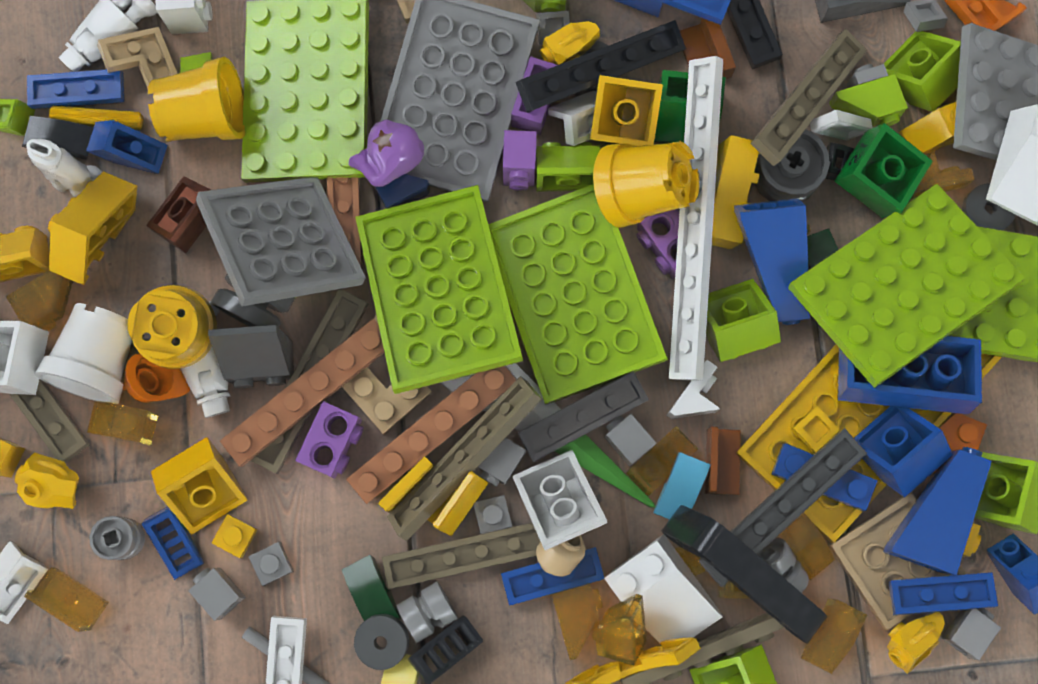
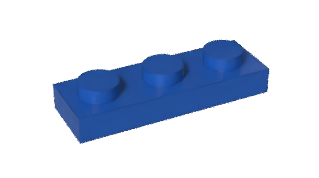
M107 69L27 75V105L31 109L124 102V73L122 70L108 73Z
M784 443L771 475L787 480L814 454ZM850 469L823 496L864 512L867 511L878 480Z
M596 547L585 550L584 558L569 575L564 577L554 576L545 572L539 563L501 573L509 606L604 580L605 578Z
M993 572L889 581L893 616L998 607Z

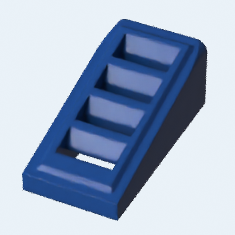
M168 506L144 519L142 526L174 580L204 564L188 530ZM169 518L171 524L158 530L156 525ZM174 530L177 531V536L164 542L163 536ZM180 542L184 543L185 546L170 554L169 548ZM187 553L191 555L192 558L176 566L174 560Z

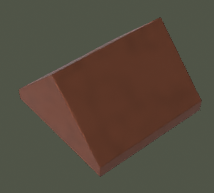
M183 176L146 226L186 254L207 226L196 202L198 192L211 189Z

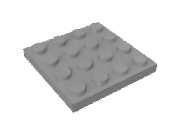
M969 23L962 27L953 148L997 160L1010 112L1038 104V45Z
M309 177L198 192L196 197L197 205L242 307L363 284L366 277L318 178Z

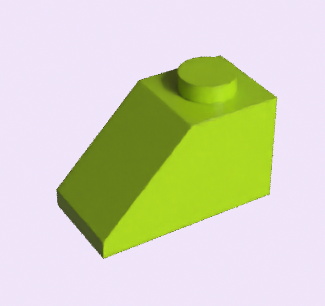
M895 74L837 91L829 102L830 107L834 110L871 119L872 127L883 123L892 126L900 121V117L908 109Z

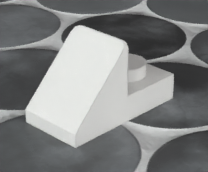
M708 360L704 362L703 380L690 381L668 412L667 416L669 418L675 419L710 414L720 410L718 406L700 394V391L706 394L717 378L712 375L717 369L716 365Z

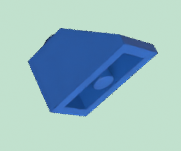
M108 120L95 122L86 151L115 164L159 174L168 145L117 121Z

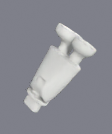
M99 0L71 36L70 42L73 45L67 42L65 45L68 48L58 58L73 72H78L85 64L90 67L93 62L102 58L97 46L99 39L136 32L139 29L136 26L137 22L144 17H151L157 14L156 5L151 0ZM129 6H131V7L129 8V10H128L126 13H124V11H125Z
M31 139L27 142V153L32 163L51 182L53 187L60 192H65L69 189L70 193L77 197L85 189L89 181H94L102 173L98 167L81 163L67 150L59 148L51 141Z
M210 304L214 310L215 316H217L220 310L212 304ZM178 310V316L183 317L185 315V311ZM178 338L179 341L173 343V345H179L180 339ZM211 347L210 351L199 362L189 367L180 368L191 392L197 400V405H202L205 418L230 411L227 401L230 393L225 392L228 391L229 382L224 380L213 347Z

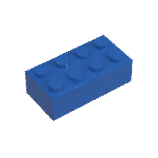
M947 336L876 388L868 382L839 348L838 400L969 415L982 403L981 339Z

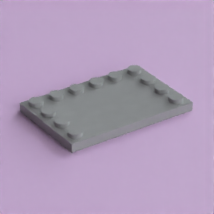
M415 0L380 120H390L408 125L417 132L419 139L423 142L424 156L421 162L406 174L428 180L429 186L450 192L478 185L482 201L489 202L503 153L504 130L510 129L511 113L519 92L515 82L524 77L539 29V19L469 0Z

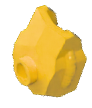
M589 21L569 23L544 38L540 54L544 61L557 65L578 58L586 53L600 38V29L597 24Z
M33 453L26 460L25 464L18 468L15 475V483L18 484L17 493L25 504L46 509L52 507L73 509L76 506L75 493L79 483V476L76 472L69 469L64 461Z
M935 612L908 622L906 625L901 622L895 626L888 634L891 640L887 645V649L889 650L888 655L891 661L908 674L925 660L940 643L938 640L945 625L944 616L940 612Z

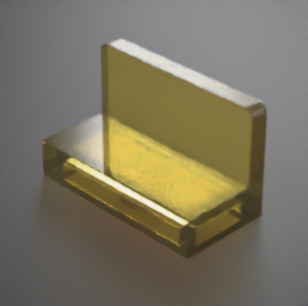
M56 567L50 568L36 590H27L24 595L25 598L77 632L90 631L109 603Z

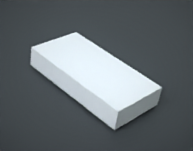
M834 110L817 117L810 123L812 132L846 141L863 135L865 131L873 128L871 119L840 110Z

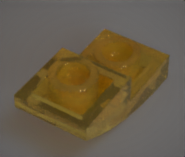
M675 426L634 464L626 474L649 496L669 477L678 452L692 456L698 448Z

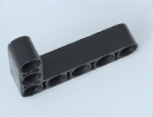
M680 505L661 530L676 545L708 562L804 643H809L828 617L819 607L727 528L711 517Z

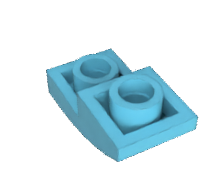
M678 452L667 483H664L653 513L670 520L680 505L692 509L711 464Z

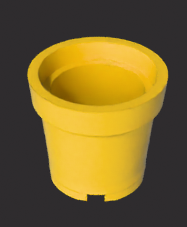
M227 57L209 60L202 67L150 81L148 94L153 93L154 103L148 104L150 117L157 134L160 137H167L165 139L166 142L218 137L221 140L242 139L245 136V126L243 125L244 91L238 73Z
M681 141L645 146H632L627 143L604 146L599 151L595 160L593 183L599 208L606 220L613 226L622 228L638 224L645 217L689 207V203L695 202L699 193L698 169H692L689 159H695L691 149Z
M166 285L151 290L137 301L129 313L127 326L134 346L145 359L159 367L180 369L199 362L210 351L212 345L208 336V330L217 329V321L212 306L202 294L186 286ZM152 304L156 306L154 312L148 310ZM183 309L185 315L179 317L177 314L178 310ZM145 333H149L151 335L150 340H145ZM176 337L180 339V344L177 346L172 343Z

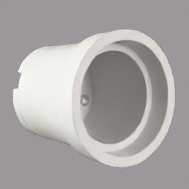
M77 303L74 305L71 315L50 355L43 357L35 375L42 381L68 393L100 403L118 404L123 390L121 379L132 344V339L128 333V319L97 306L94 312L85 310L87 304Z

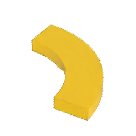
M694 637L664 640L660 642L661 646L651 647L645 651L641 646L618 654V661L610 662L601 667L596 664L573 677L565 684H612L622 678L648 669L680 665L701 648L697 638Z

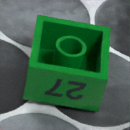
M883 123L865 131L834 182L883 219L894 212H903L933 161L887 124Z

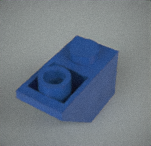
M1013 533L986 551L1013 595L1035 615L1038 613V555Z

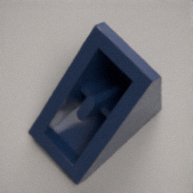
M408 174L396 178L383 187L374 186L386 209L420 200L427 196L430 191L428 180Z

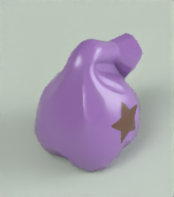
M383 120L377 122L371 128L367 148L359 154L351 156L348 164L350 167L361 171L371 185L383 187L396 178L412 171L421 162L424 156V145L413 128L390 120Z

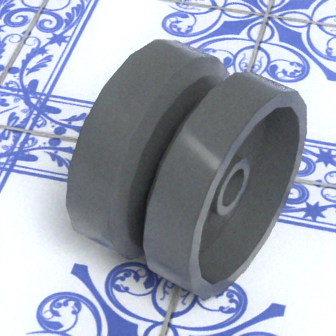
M805 129L784 158L775 166L759 153L754 173L760 174L758 183H754L759 193L770 202L799 199L802 202L808 200L826 178L830 166L829 153L822 139Z
M226 274V282L233 287L228 274ZM224 288L217 290L210 304L249 327L268 325L280 327L281 322L279 318L266 308L268 307L279 313L288 312L295 297L242 307L236 293Z

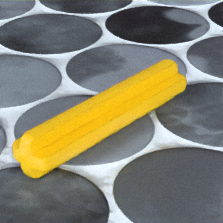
M52 106L50 108L49 118L75 122L94 127L95 122L108 120L117 121L134 130H141L143 127V115L140 112Z

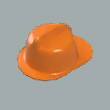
M140 353L133 355L127 361L122 391H127L133 399L139 402L150 403L178 398L190 391L181 369L159 367L145 359Z

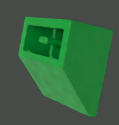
M663 70L659 80V84H663L654 142H684L688 73ZM722 77L720 119L723 109L726 77Z

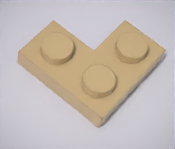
M159 27L98 40L97 46L108 73L139 66L147 89L150 81L153 79L178 74Z
M368 367L342 387L383 435L388 433L432 394V391L427 386L395 394L392 390V385L386 389Z

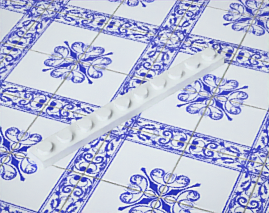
M718 56L689 60L684 143L691 149L695 158L689 160L692 169H698L699 193L695 202L689 203V207L680 208L669 366V379L703 380L723 72V59Z

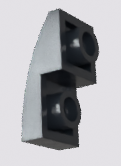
M30 116L22 147L27 148V142L31 139H44L53 142L59 148L67 150L74 157L87 160L89 152L86 150L94 127L60 119Z

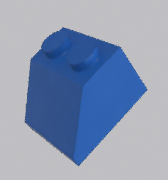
M890 406L854 437L858 444L867 452L862 459L885 484L904 498L953 455L943 431L909 408Z

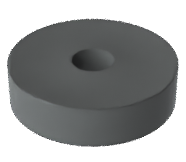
M990 183L977 186L965 197L962 211L976 226L1003 231L1013 222L1015 214L986 200ZM985 205H990L993 208V214L985 210Z
M377 614L371 616L356 631L354 637L355 652L361 662L372 669H390L397 665L408 651V631L405 625L392 615ZM378 636L386 639V647H380L377 644Z

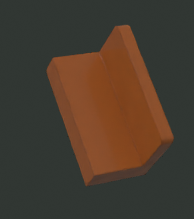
M702 18L700 24L680 30L686 46L683 54L688 67L689 60L718 56L723 59L722 77H726V79L732 78L736 65L719 24Z
M711 426L707 429L706 463L711 465L706 476L705 494L740 495V456L736 452L740 449L741 430L718 429L717 426Z

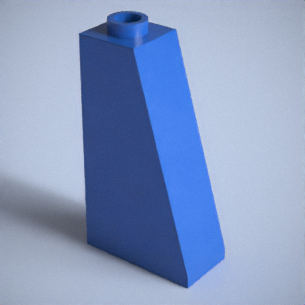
M799 199L734 205V212L763 292L777 311L778 322L785 325H795L800 323V320L810 319V313L788 289L793 280L808 271L806 205Z
M962 447V450L952 451L953 455L938 468L886 544L884 553L944 575H957L992 462L983 458L981 451L969 447Z

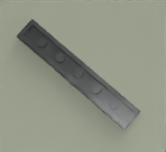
M845 428L840 430L730 532L758 555L859 462L867 452ZM700 558L698 560L720 587H723L729 581L704 559Z

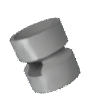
M117 516L104 517L92 527L89 536L90 546L93 552L103 559H131L143 549L145 532L142 526L133 519Z
M775 538L758 556L802 593L809 582L808 574L796 559L786 541Z
M438 582L421 590V597L411 596L397 604L398 611L406 627L417 643L432 635L435 626L444 628L458 619L453 606Z

